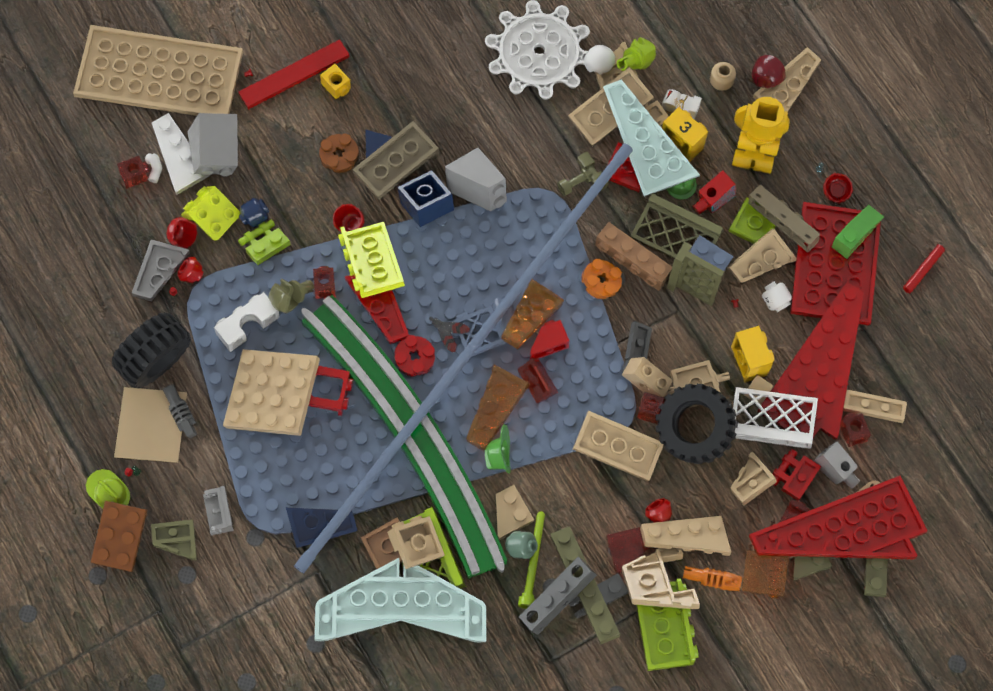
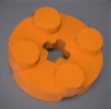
M595 259L583 270L581 280L587 287L586 291L591 296L598 299H606L607 297L614 296L619 291L622 284V272L608 261ZM597 276L604 277L606 281L601 283L600 278H598Z

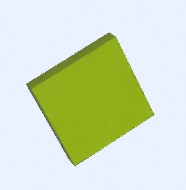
M746 197L729 232L755 244L767 232L775 229L776 226L748 203L749 198Z

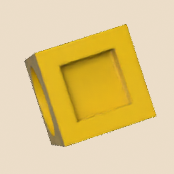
M336 64L320 75L321 84L335 99L345 96L351 89L350 79ZM335 81L341 82L338 85L333 84Z

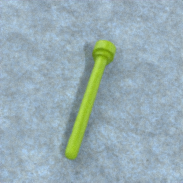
M542 511L537 513L534 536L538 547L529 560L525 591L518 601V607L527 609L536 600L534 599L533 588L545 513Z

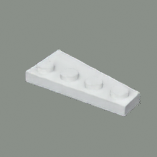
M169 113L152 122L176 195L209 177L194 174L190 144Z

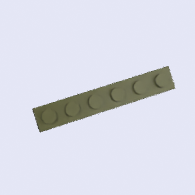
M570 526L550 534L565 569L577 557L586 562ZM580 567L573 576L576 578L580 577L583 574V568ZM593 579L578 594V597L601 645L619 638L620 633L597 583Z

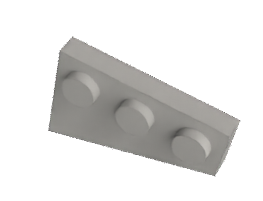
M151 240L132 290V296L152 301L189 255L190 251L185 248Z

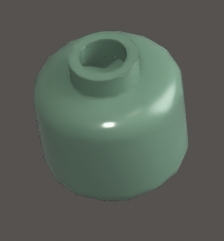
M514 531L507 537L505 547L511 557L529 559L536 552L538 544L531 532Z

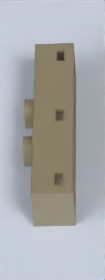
M759 185L749 195L748 203L806 252H809L819 242L820 233L807 224L799 213H794L789 209L786 202L778 200L762 185Z

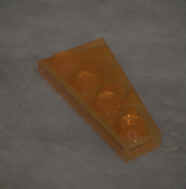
M531 279L501 339L518 350L563 305L564 299Z
M494 364L491 377L486 384L485 393L480 400L479 409L468 432L467 442L485 451L487 445L493 440L529 387L528 382Z

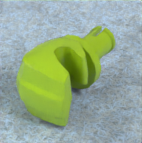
M639 37L638 41L634 39L631 46L624 51L623 58L617 60L618 69L621 68V71H624L629 67L631 69L648 68L656 57L655 45L642 37Z

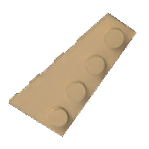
M807 47L785 66L786 78L781 84L772 88L761 87L754 93L753 98L755 100L761 97L775 98L782 104L784 111L788 112L817 69L821 59Z
M722 516L641 524L640 527L644 546L663 549H672V547L682 548L683 551L690 552L692 550H700L707 554L717 552L725 556H730L731 554Z

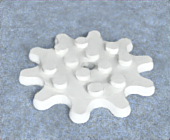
M535 0L527 2L526 13L522 17H516L509 11L502 12L499 15V21L505 27L504 32L500 35L489 34L486 36L485 44L489 48L497 50L500 54L498 59L490 62L489 71L494 75L501 73L510 74L512 81L509 89L515 95L520 94L527 86H534L538 89L539 96L544 100H548L553 95V86L556 83H564L572 89L579 86L580 78L575 74L574 68L578 65H584V57L588 52L580 48L579 42L588 37L590 30L586 25L569 26L566 22L569 9L566 6H558L553 13L545 14L541 11L540 4ZM541 47L544 49V54H535L534 49Z

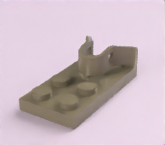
M412 121L353 169V173L379 200L426 161L432 158L438 159L439 148Z

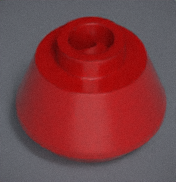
M187 257L181 264L177 275L180 281L194 283L202 278L204 272L202 271V265L195 257Z
M665 498L655 500L646 507L645 516L653 523L670 521L672 516L671 502Z

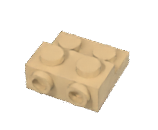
M421 516L414 517L407 524H404L403 521L392 525V529L387 532L394 551H399L405 569L445 556L430 516L426 518Z

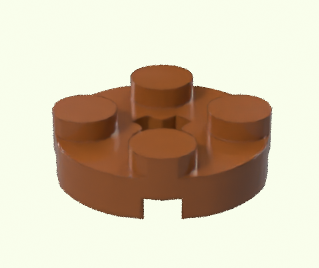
M348 134L331 135L321 142L319 150L320 161L325 168H329L333 172H347L355 166L354 164L358 160V146ZM336 150L344 151L341 157L334 155Z

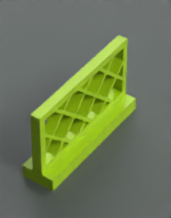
M433 507L424 510V513L417 516L422 518L430 516L445 556L439 558L442 562L439 571L429 568L430 562H427L425 566H418L436 573L438 577L441 575L448 578L452 585L460 589L465 588L466 585L436 511ZM410 519L403 521L404 524L410 523Z

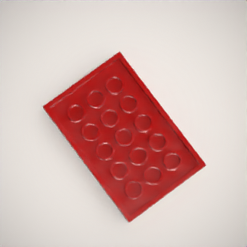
M803 202L801 216L807 224L820 233L819 242L809 252H806L799 245L797 246L790 314L822 318L846 282H849L864 292L859 324L870 326L881 222L846 259L832 248V244L836 236L862 210Z

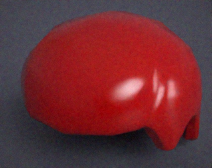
M833 173L825 179L823 184L825 197L833 203L845 202L851 197L853 192L852 182L845 174Z
M343 204L333 214V225L339 232H341L340 227H344L345 231L348 232L363 228L364 214L353 204Z
M184 217L173 219L168 225L166 232L169 243L185 249L190 247L196 240V224Z

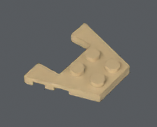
M658 548L655 553L647 557L644 555L622 566V573L632 604L699 609L700 603L695 588L673 592L663 564L664 562L683 559L681 548Z

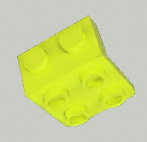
M204 186L197 192L196 195L198 197L185 205L183 208L185 211L181 216L188 220H193L212 240L216 241L239 218L241 213L215 186Z

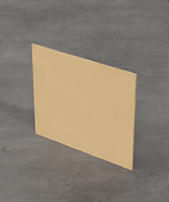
M124 387L114 458L178 463L182 431L180 432L169 410L170 404L163 390ZM178 392L180 398L186 401L187 392Z

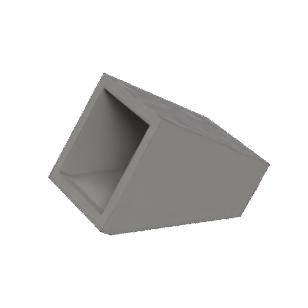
M199 113L188 130L194 174H201L202 176L220 174L221 176L232 175L238 166L237 114Z
M479 148L472 150L445 166L447 189L452 194L489 211L500 208L507 202L505 177Z

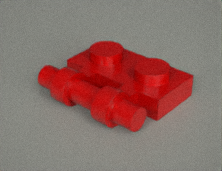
M791 449L781 459L782 463L779 468L775 469L772 473L777 480L773 486H777L779 481L784 482L785 484L781 490L799 501L821 466L806 456H803L799 462L795 459L798 453ZM789 466L794 468L790 476L785 473Z

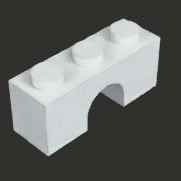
M264 292L260 295L257 294L245 306L237 307L232 315L220 319L214 327L215 333L231 352L247 341L246 335L241 329L244 323L256 321L264 329L279 318V311L272 306Z

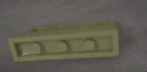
M652 193L630 237L675 259L677 254L674 253L673 246L697 240L699 235L712 238V243L716 245L723 232V227ZM649 209L658 212L660 219L649 222L647 218ZM673 219L677 227L666 230L664 221ZM661 222L664 232L653 235L650 225ZM648 226L651 236L642 238L636 234L640 228ZM688 227L693 229L695 236L684 239L681 229ZM679 230L682 240L671 243L668 234ZM665 235L668 245L658 246L655 238Z
M684 242L674 259L667 289L674 292L678 287L712 306L715 302L724 271L690 252L692 245Z

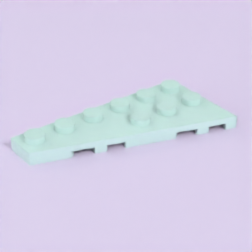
M622 79L603 86L623 142L633 149L629 158L644 197L700 176Z

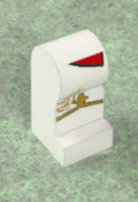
M668 90L662 102V107L672 113L680 107L682 110L688 111L695 120L702 98L695 95L693 98L676 90Z

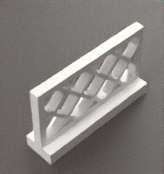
M736 387L733 409L736 415L744 412L750 419L745 424L738 423V428H735L736 439L811 449L818 398ZM739 393L748 394L752 401L743 406L739 401ZM762 397H769L773 403L763 409L758 400ZM784 399L789 400L793 405L786 412L778 405ZM804 402L813 403L812 410L806 415L798 407ZM755 403L761 412L752 418L746 409ZM776 406L782 415L772 420L767 411ZM794 409L802 416L795 423L787 416ZM763 414L770 422L765 427H761L755 422ZM783 417L791 425L785 430L779 429L775 424ZM805 420L810 426L809 433L800 432L796 425Z

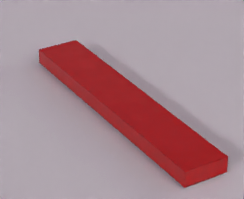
M339 39L238 91V94L249 110L330 68L332 65L349 58V53Z

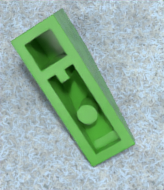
M868 205L836 236L832 248L848 259L883 220L884 216Z

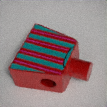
M722 170L699 190V200L692 205L693 209L699 215L706 209L710 213H714L736 196V184Z

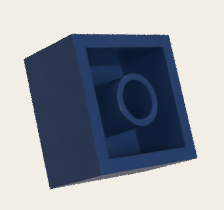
M432 170L398 187L400 204L419 227L454 211L452 193Z

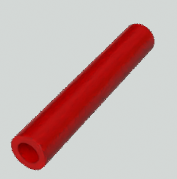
M937 244L903 286V290L906 293L911 294L945 252V248L942 245Z

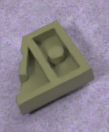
M193 519L151 524L153 547L193 561L197 560Z

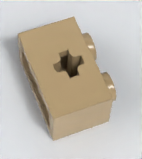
M645 357L631 358L622 373L623 377L650 398L664 397L673 382L671 378Z

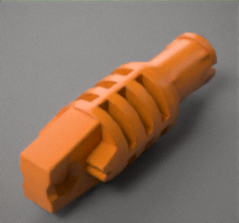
M685 566L683 579L701 582L703 586L715 587L716 589L721 588V590L740 591L742 583L741 576L727 571L722 572L721 570L709 569L708 567L703 570Z

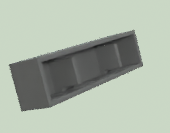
M577 557L519 618L533 633L538 635L597 574L584 560ZM582 567L583 574L578 578L574 577L573 574ZM537 612V621L530 623L528 620Z

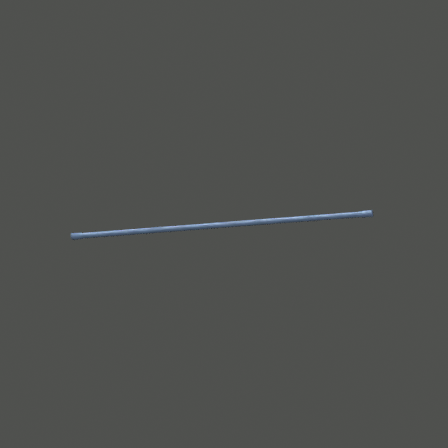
M624 143L620 147L612 161L309 549L295 563L294 567L303 574L315 560L316 555L619 166L629 157L633 151L631 146Z

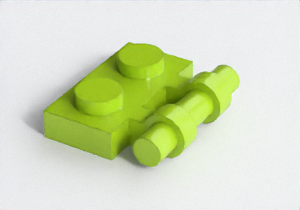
M272 219L266 223H260L258 228L244 233V236L238 239L241 246L247 243L250 245L245 248L246 253L257 265L291 245L290 240L279 228L274 231L270 230L275 226ZM261 234H263V238L259 239L258 241L255 239Z

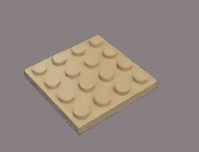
M243 349L223 426L228 429L301 436L320 358L314 355Z

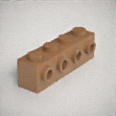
M610 222L597 235L595 246L599 250L611 256L617 263L625 266L634 275L646 281L651 287L660 291L669 280L672 266Z

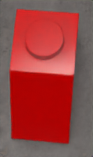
M551 320L541 326L530 351L529 358L531 362L569 348L570 341L561 320Z

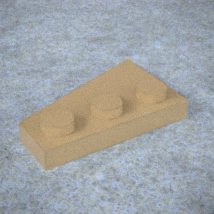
M771 229L727 268L739 283H743L772 269H777L789 262H794L796 257L775 229Z

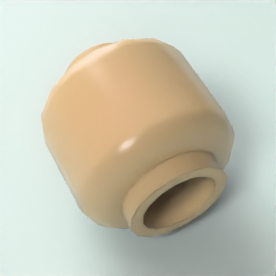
M719 62L714 65L710 75V83L715 89L724 91L733 86L736 78V70L733 65L727 62Z

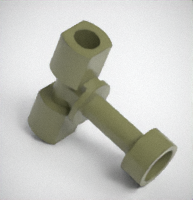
M588 152L577 157V162L582 168L580 175L569 181L564 178L557 182V186L563 196L572 192L571 188L583 181L594 184L602 172H597L594 167L595 162ZM608 182L605 184L602 190L608 187Z

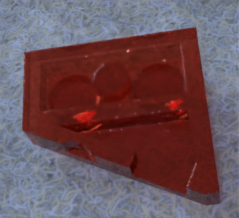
M640 527L606 535L616 574L622 573L623 565L637 559L651 548L644 546Z

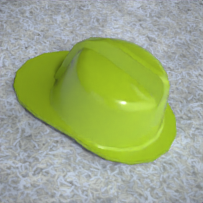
M97 470L88 477L86 491L100 508H104L105 501L124 505L129 504V489L110 470Z

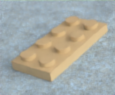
M630 67L610 82L613 83L622 79L643 107L654 99L653 95ZM604 88L568 115L592 147L618 127Z
M591 411L587 412L573 446V450L647 482L650 481L663 448V444L659 440Z

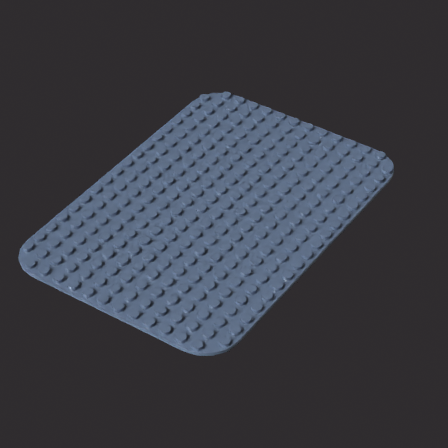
M541 188L521 189L506 193L507 202L500 208L492 211L469 203L454 207V211L422 227H419L414 219L386 226L405 284L403 287L393 289V293L409 335L427 339L435 349V362L428 373L410 377L400 372L422 403L465 349L459 334L454 333L452 329L454 325L453 320L457 319L456 316L466 311L468 314L491 306L494 303V299L500 296L505 297L572 212L566 201L554 192ZM576 223L512 304L525 334L523 338L515 342L504 343L472 356L429 410L430 415L458 458L470 482L506 472L505 469H488L485 461L487 445L491 441L500 438L501 429L504 424L507 425L510 436L509 459L511 470L576 452L573 450V446L588 411L626 427L632 424L636 411L634 390L631 382L622 376L624 361L603 300L591 296L586 291L587 287L585 284L582 283L583 270L590 262ZM339 239L272 256L259 265L253 261L214 272L201 279L192 289L187 302L189 324L239 505L250 523L259 530L272 534L292 533L286 507L339 510L394 440L393 435L354 382L352 390L347 392L346 398H349L348 409L343 410L342 416H338V411L308 406L301 436L228 429L223 426L243 349L314 355L320 358L318 366L343 370L329 352L302 325V320L304 319L302 309L306 308L314 313L323 305V300L328 296L333 295L346 308L396 366L395 349L399 342L390 344L346 282L345 276L350 275L347 264L351 263L350 260H345L343 249H346V247L341 246ZM281 279L287 282L296 280L299 283L306 280L313 282L315 287L313 292L305 294L304 300L293 311L287 314L279 311V318L264 329L256 321L244 323L241 329L244 331L247 341L230 352L216 335L214 327L220 319L232 315L237 307L245 306L257 294L260 295L264 292L269 297L272 286L275 283L280 285ZM490 313L481 315L478 322L484 324L490 317ZM551 320H561L570 341L569 348L531 362L529 358L530 351L541 326ZM464 322L463 324L467 325L471 331L473 323ZM476 326L473 335H476L481 326ZM493 331L486 338V340L491 342L500 339L498 333ZM446 336H453L456 343L455 352H451L450 348L449 350L447 349L448 344L445 345L444 343ZM417 352L410 354L413 361L415 358H420ZM317 375L312 389V396L338 400L343 380ZM401 448L352 509L353 515L428 494Z

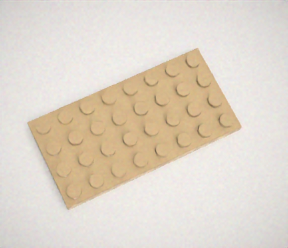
M90 25L73 94L74 97L194 116H197L199 113L230 114L243 48Z

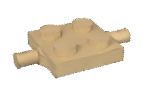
M710 360L671 370L670 375L673 380V387L667 390L664 398L669 393L673 394L675 392L674 389L685 387V384H704L720 392L719 382L730 380L729 372L717 375L712 369Z

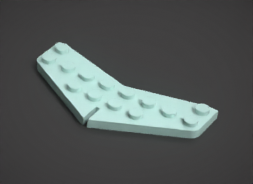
M399 558L318 600L315 606V641H328L403 621L472 642H486V605L483 601L420 566L405 569L403 564V577H399Z

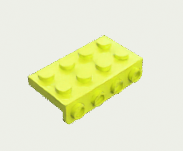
M384 222L348 232L345 231L344 227H340L342 234L338 235L341 246L346 247V249H343L346 261L350 260L351 264H347L350 276H355V279L352 280L355 291H360L361 298L405 286Z

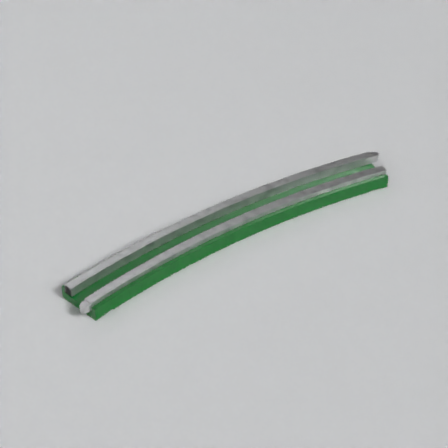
M333 295L325 298L323 305L314 313L303 308L302 315L304 319L302 320V325L329 352L343 370L350 371V378L353 379V382L395 438L422 404L419 397L379 345ZM428 412L401 446V449L431 498L456 549L467 578L469 579L495 568L503 573L507 559L494 528L462 465Z

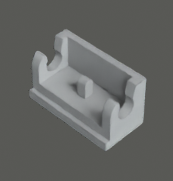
M225 486L204 491L203 497L210 534L216 535L234 531Z

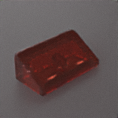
M532 358L517 369L536 403H540L558 393L539 359Z

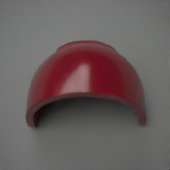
M771 55L760 56L752 69L753 83L762 88L775 87L786 78L784 65L779 59Z

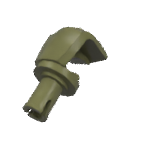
M281 279L280 285L275 283L272 286L268 298L276 310L287 314L304 300L305 294L313 292L315 287L311 280L299 283L296 280L287 282Z

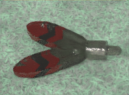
M429 317V320L432 321L431 324L438 328L445 347L450 352H455L456 343L451 333L465 334L470 331V328L463 323L442 322L438 318Z

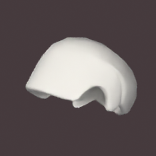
M595 45L585 55L584 65L589 72L594 71L600 75L609 72L615 65L614 52L604 45Z

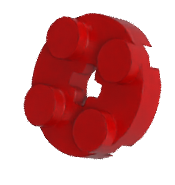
M409 335L400 341L395 349L396 366L400 372L410 377L424 375L434 365L435 349L427 339ZM417 352L420 358H415L414 361L411 360L410 354Z

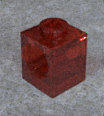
M140 156L117 163L126 189L148 181L146 173L150 171L146 161L142 162ZM134 169L139 170L137 173H130Z
M320 266L317 269H313L315 298H327L331 295L336 297L333 267ZM328 279L329 282L326 284L320 283V280Z
M644 392L637 418L657 424L655 420L656 414H660L661 409H659V406L663 403L664 397Z
M850 413L843 417L840 428L847 446L851 447L867 442L871 434L863 414L856 415L855 413ZM850 425L857 426L859 431L851 430Z

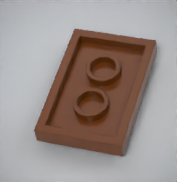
M105 501L91 563L133 572L147 510Z

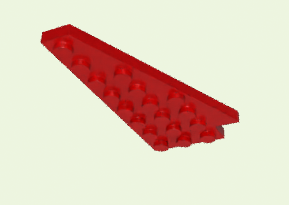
M846 282L771 390V392L818 398L813 438L819 430L835 440L839 435L864 296L863 291L849 282ZM766 397L761 406L765 409L773 402L769 397ZM784 399L778 403L784 412L793 407L789 400ZM804 402L798 407L806 415L812 410L813 403ZM776 406L767 411L772 420L782 415ZM796 409L787 414L793 423L802 418ZM785 417L775 423L784 430L791 426ZM805 420L796 425L800 432L809 433L810 426Z
M897 476L751 533L749 538L757 555L915 559L918 555L910 539L926 534L928 530L901 476Z

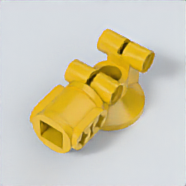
M761 97L754 101L753 104L748 103V105L740 107L735 113V124L742 131L738 140V149H735L732 166L744 169L753 168V171L771 174L774 162L773 156H777L780 139L788 131L790 120L788 112L784 111L782 104L777 99Z

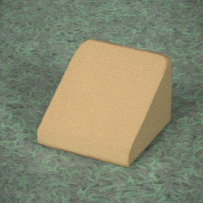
M756 375L748 389L771 392L774 386ZM744 394V396H746V397H748L749 399H751L748 394ZM762 397L758 400L760 405L764 402L766 397Z

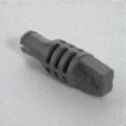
M173 384L166 386L163 392L170 404L169 410L180 432L184 430L188 438L198 435L193 425L196 421L186 401L180 398Z

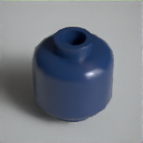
M252 198L241 205L240 211L242 214L239 217L244 225L249 224L251 227H257L268 219L270 210L262 199Z

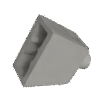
M837 441L825 448L813 460L821 466L820 470L836 485L844 481L852 489L860 482L853 474V471L858 467L857 464Z

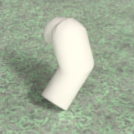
M149 153L145 157L146 163L151 164L152 167L148 180L152 183H157L162 172V165L157 154Z

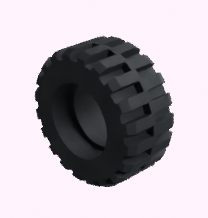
M166 312L159 313L146 320L140 327H137L119 345V348L112 357V366L131 387L138 389L145 387L149 383L154 382L158 377H161L186 352L191 342L190 333L172 314Z
M685 384L683 388L678 387L674 389L675 392L673 394L669 393L665 397L667 400L664 404H660L659 409L661 410L659 414H656L655 419L658 421V425L655 426L656 432L660 436L658 439L665 446L664 449L674 457L694 464L710 463L715 458L722 457L724 455L723 452L726 449L729 450L732 446L730 443L732 439L735 440L737 435L735 428H738V422L735 419L737 415L729 399L716 389L704 384ZM693 405L706 406L715 417V427L712 434L701 443L688 442L679 432V420L682 413Z

